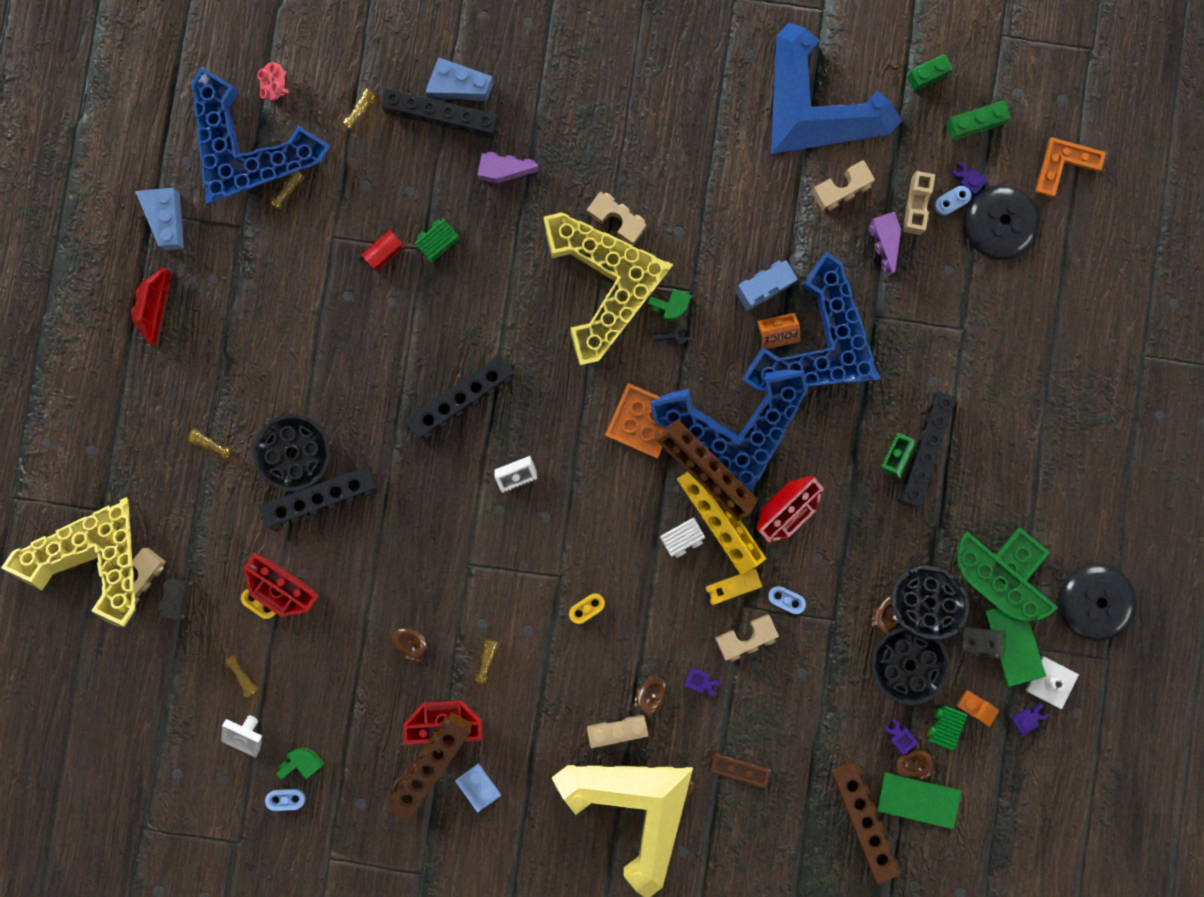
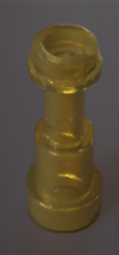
M364 88L362 91V96L355 104L356 108L348 119L345 117L342 122L351 130L356 126L354 122L362 112L364 113L370 103H374L377 98L367 88Z
M299 171L289 174V178L283 184L284 188L276 199L272 198L270 203L278 209L284 206L282 203L288 194L292 193L299 182L302 183L305 179V176Z
M193 428L188 435L187 441L189 443L197 444L205 449L209 448L219 453L220 458L227 459L231 453V449L228 446L222 447L214 443L213 439L203 435L202 431Z
M485 639L483 644L485 648L481 658L482 665L479 674L475 675V681L486 684L489 679L486 677L490 663L493 662L495 651H498L499 642Z
M233 655L224 661L225 666H230L243 690V695L245 698H248L256 693L259 688L255 683H252L246 673H243L236 662L238 658Z

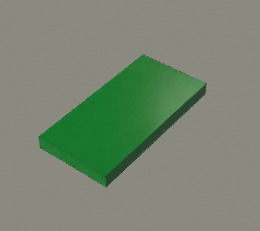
M998 608L985 611L984 613L1007 687L1047 677L1029 621L1011 618L1002 613Z
M884 772L876 809L879 812L953 829L961 790Z

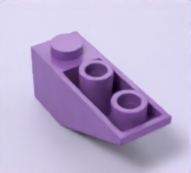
M487 152V154L482 153L478 178L482 181L501 183L538 172L539 167L531 159L521 161L517 160L514 156L506 155V157H500L497 153Z
M895 212L874 218L869 226V232L876 240V251L878 254H881L883 259V270L889 276L896 269L901 233Z

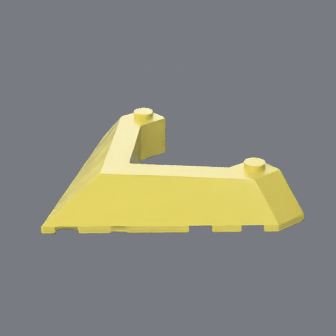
M564 213L544 216L547 241L552 258L571 254L615 281L591 322L572 327L570 330L579 364L584 365L597 362L609 349L673 264L658 259L656 256L641 249L639 250L633 247V245L605 232L596 230L592 226L577 221Z
M128 498L121 499L120 503L112 507L107 506L94 512L89 517H84L58 529L55 534L47 538L44 536L31 542L30 546L22 550L19 548L12 551L1 568L25 583L43 590L53 574L98 558L97 565L99 576L102 579L103 594L92 609V612L102 620L117 627H125L136 610Z
M567 765L555 774L552 779L564 801L575 815L591 803L645 810L639 856L623 868L624 877L634 890L643 897H651L663 888L693 767H575V765Z

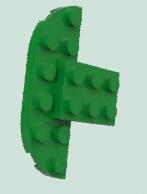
M1017 528L996 555L969 532L963 534L957 549V563L961 575L971 587L1002 613L1017 620L1033 621L1047 617L1058 608L1027 582L1028 578L1050 552L1023 529Z

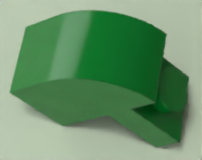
M673 289L668 303L650 296L647 307H650V311L657 314L663 312L662 320L674 321L685 313L691 295Z
M298 748L287 754L289 759L279 766L281 770L276 774L280 779H283L297 767L305 779H307L325 763L313 750Z

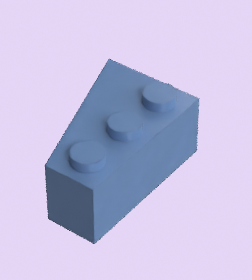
M438 57L425 93L427 98L487 101L494 83L490 75Z
M174 188L135 191L158 246L164 250L184 249L180 193Z
M786 260L775 262L770 266L771 269L765 272L762 270L755 274L754 278L749 281L745 280L738 285L735 293L747 312L797 282L798 279Z

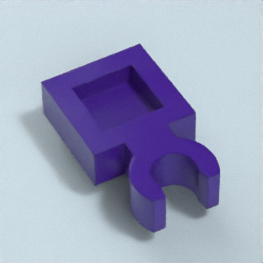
M960 162L958 167L962 172L958 173L954 170L951 174L955 178H961L960 185L967 187L974 196L987 179L974 168L970 172L967 171L966 165Z
M693 667L684 684L700 693H703L705 688L713 696H716L717 693L711 690L712 685L721 686L720 682L716 680L708 681L709 674Z
M1042 704L1035 705L1032 712L1026 708L1011 718L1021 735H1025L1038 727L1039 724L1036 720L1046 719L1049 716L1046 712L1039 715L1038 711L1043 707Z
M892 719V722L895 724L894 728L889 729L887 725H884V729L894 735L890 740L900 753L905 755L918 742L906 727L900 730L899 722Z

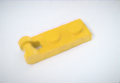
M752 569L743 575L739 574L708 585L705 588L711 596V605L761 588L762 584L756 569ZM722 588L723 595L718 596L716 589Z

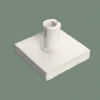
M1042 656L1041 661L1047 677L1029 681L1025 691L1062 709L1079 674Z
M248 716L244 724L240 726L226 719L222 725L221 742L256 758L260 752L262 739L261 735L253 732L258 720L253 716Z

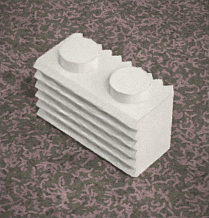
M530 456L495 469L494 473L497 484L503 493L508 491V489L515 488V486H522L526 482L529 483V481L537 479V470Z
M691 518L661 535L660 538L670 556L675 555L678 558L687 553L685 551L686 548L692 546L694 549L703 544L702 539L705 536L695 518Z

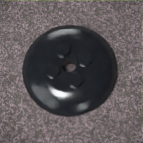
M995 185L982 190L971 200L965 211L964 229L970 244L977 251L991 259L1009 260L1024 254L1035 243L1040 230V216L1034 201L1025 192L1009 185ZM1000 217H1003L1006 219V221H1008L1007 225H1003L1000 222Z
M287 414L270 420L263 426L253 445V461L261 478L271 486L284 491H299L314 485L324 475L330 461L331 450L326 433L315 421L302 415ZM292 448L298 451L294 458L289 456V451Z
M1104 564L1082 566L1073 571L1061 587L1059 593L1061 616L1065 624L1082 638L1092 641L1113 639L1129 627L1135 616L1137 602L1134 588L1128 578L1114 567ZM1098 598H1101L1104 602L1101 607H1098L1096 604Z
M921 566L910 569L894 585L891 596L893 612L902 627L918 638L932 641L950 638L960 631L968 618L969 601L963 586L960 587L953 579L954 576L936 567ZM926 602L932 606L931 609L925 604Z
M903 627L896 628L890 631L888 635H884L877 643L871 659L872 675L878 688L888 698L907 705L921 704L934 698L943 689L950 669L948 653L940 640L932 641L918 638ZM908 660L913 662V667L910 670L905 668V663Z

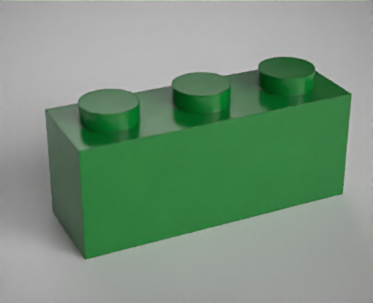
M1004 100L951 117L947 121L946 127L951 141H955L1004 125L1010 120L1011 116Z

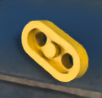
M248 589L243 591L241 601L244 606L264 619H269L276 615L272 610L266 612V606L256 599L251 601Z
M596 593L587 596L570 609V619L577 624L584 623L602 611L605 605L603 597ZM594 599L599 602V605L596 607L591 604ZM577 610L582 611L583 615L581 617L575 615Z

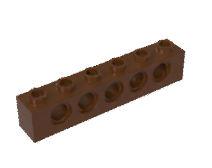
M678 419L667 426L657 442L737 521L751 514L758 499Z
M453 712L450 713L448 718L444 717L442 719L439 731L431 735L427 748H422L418 761H414L411 764L407 777H402L398 784V790L393 791L389 796L388 801L390 804L388 810L407 821L410 820L471 733V722Z
M849 762L830 770L874 881L880 884L899 876L897 869L900 866L897 859L891 856L892 846L889 840L883 836L882 832H885L881 820L877 821L875 814L878 812L875 804L869 801L868 795H870L866 783L863 784L860 777L863 774L858 765L855 766L853 762ZM849 781H856L854 789H847ZM863 799V805L856 808L854 806L855 801ZM869 817L871 819L870 824L862 826V820ZM872 836H878V841L875 844L869 843ZM884 854L885 860L878 863L877 857Z

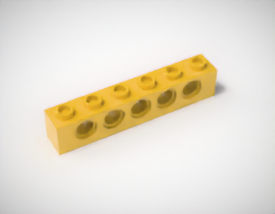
M686 472L677 478L681 487L685 490L741 575L757 567L766 559L742 521H737L694 477Z

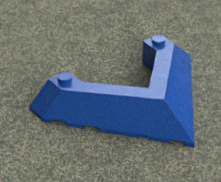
M788 23L776 36L771 155L786 151L804 150L810 147L816 148L840 144L852 140L870 139L876 136H888L902 120L892 102L878 90L865 104L811 107L808 57L817 48L820 40L806 28L792 23Z
M200 67L191 82L206 204L321 163L331 147L329 144L297 126L286 143L240 154L230 107L239 91Z
M825 252L801 287L817 297L827 349L778 358L765 348H762L742 381L758 391L767 390L765 373L780 370L804 371L807 386L880 380L857 307H855L849 282L844 273L843 264Z
M780 370L765 373L768 393L739 435L695 409L692 405L689 389L672 392L650 402L654 422L666 428L678 419L752 493L808 391L805 373L798 370Z

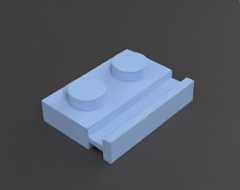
M479 763L455 780L477 813L501 796Z

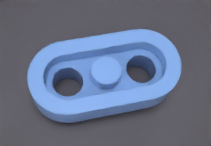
M965 186L954 188L935 201V211L940 215L950 214L970 201L971 192ZM960 192L964 193V198L959 196ZM943 202H947L948 207H944Z
M775 586L768 593L769 601L772 604L793 614L803 612L806 607V602L802 596L783 587ZM776 592L781 594L780 599H775L774 595ZM794 600L798 601L796 608L792 606Z
M299 789L273 790L267 794L265 804L272 811L297 810L304 805L306 798L303 791ZM294 795L298 796V802L293 800ZM274 796L279 798V803L274 802Z

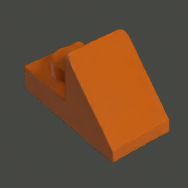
M968 690L964 691L956 704L958 708L988 727L991 726L999 713V710Z

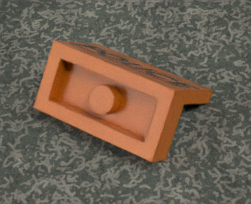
M795 313L758 321V328L762 335V344L765 349L801 342L800 326Z

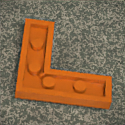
M1051 137L1047 144L1035 193L1051 198L1055 197L1064 163L1100 172L1106 152Z

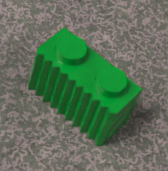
M943 54L911 69L907 79L913 91L917 92V90L920 91V89L930 86L934 82L937 83V81L947 78L953 68L947 56Z
M445 219L435 221L431 225V230L427 233L422 232L416 238V246L431 263L460 240L458 234Z
M898 433L896 434L897 437H894L895 440L891 444L892 447L888 451L889 454H886L887 457L883 461L884 464L881 466L885 474L900 480L916 448V442L914 439Z
M942 704L941 708L938 707L936 709L934 726L931 725L928 730V741L954 751L967 714Z

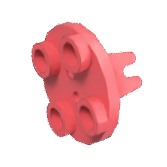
M271 62L264 69L258 71L260 97L262 99L275 101L280 96L289 94L288 89L284 88L286 71L283 70L280 64Z

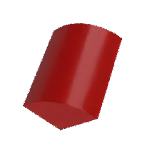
M389 230L362 253L361 256L377 272L404 248V245Z

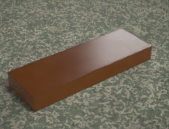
M715 752L709 771L766 789L771 769Z

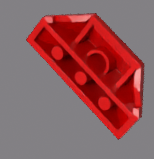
M164 268L140 283L139 288L135 292L136 304L131 311L133 323L145 341L153 346H157L172 272Z
M814 476L788 482L761 508L757 530L767 542L789 538L816 512L824 488Z
M255 552L243 568L250 596L281 617L308 612L319 597L306 583L278 564Z
M463 701L422 703L403 724L404 745L429 743L431 735L439 731L442 719L444 717L448 718L451 712L472 723L471 733L465 741L483 740L482 720Z

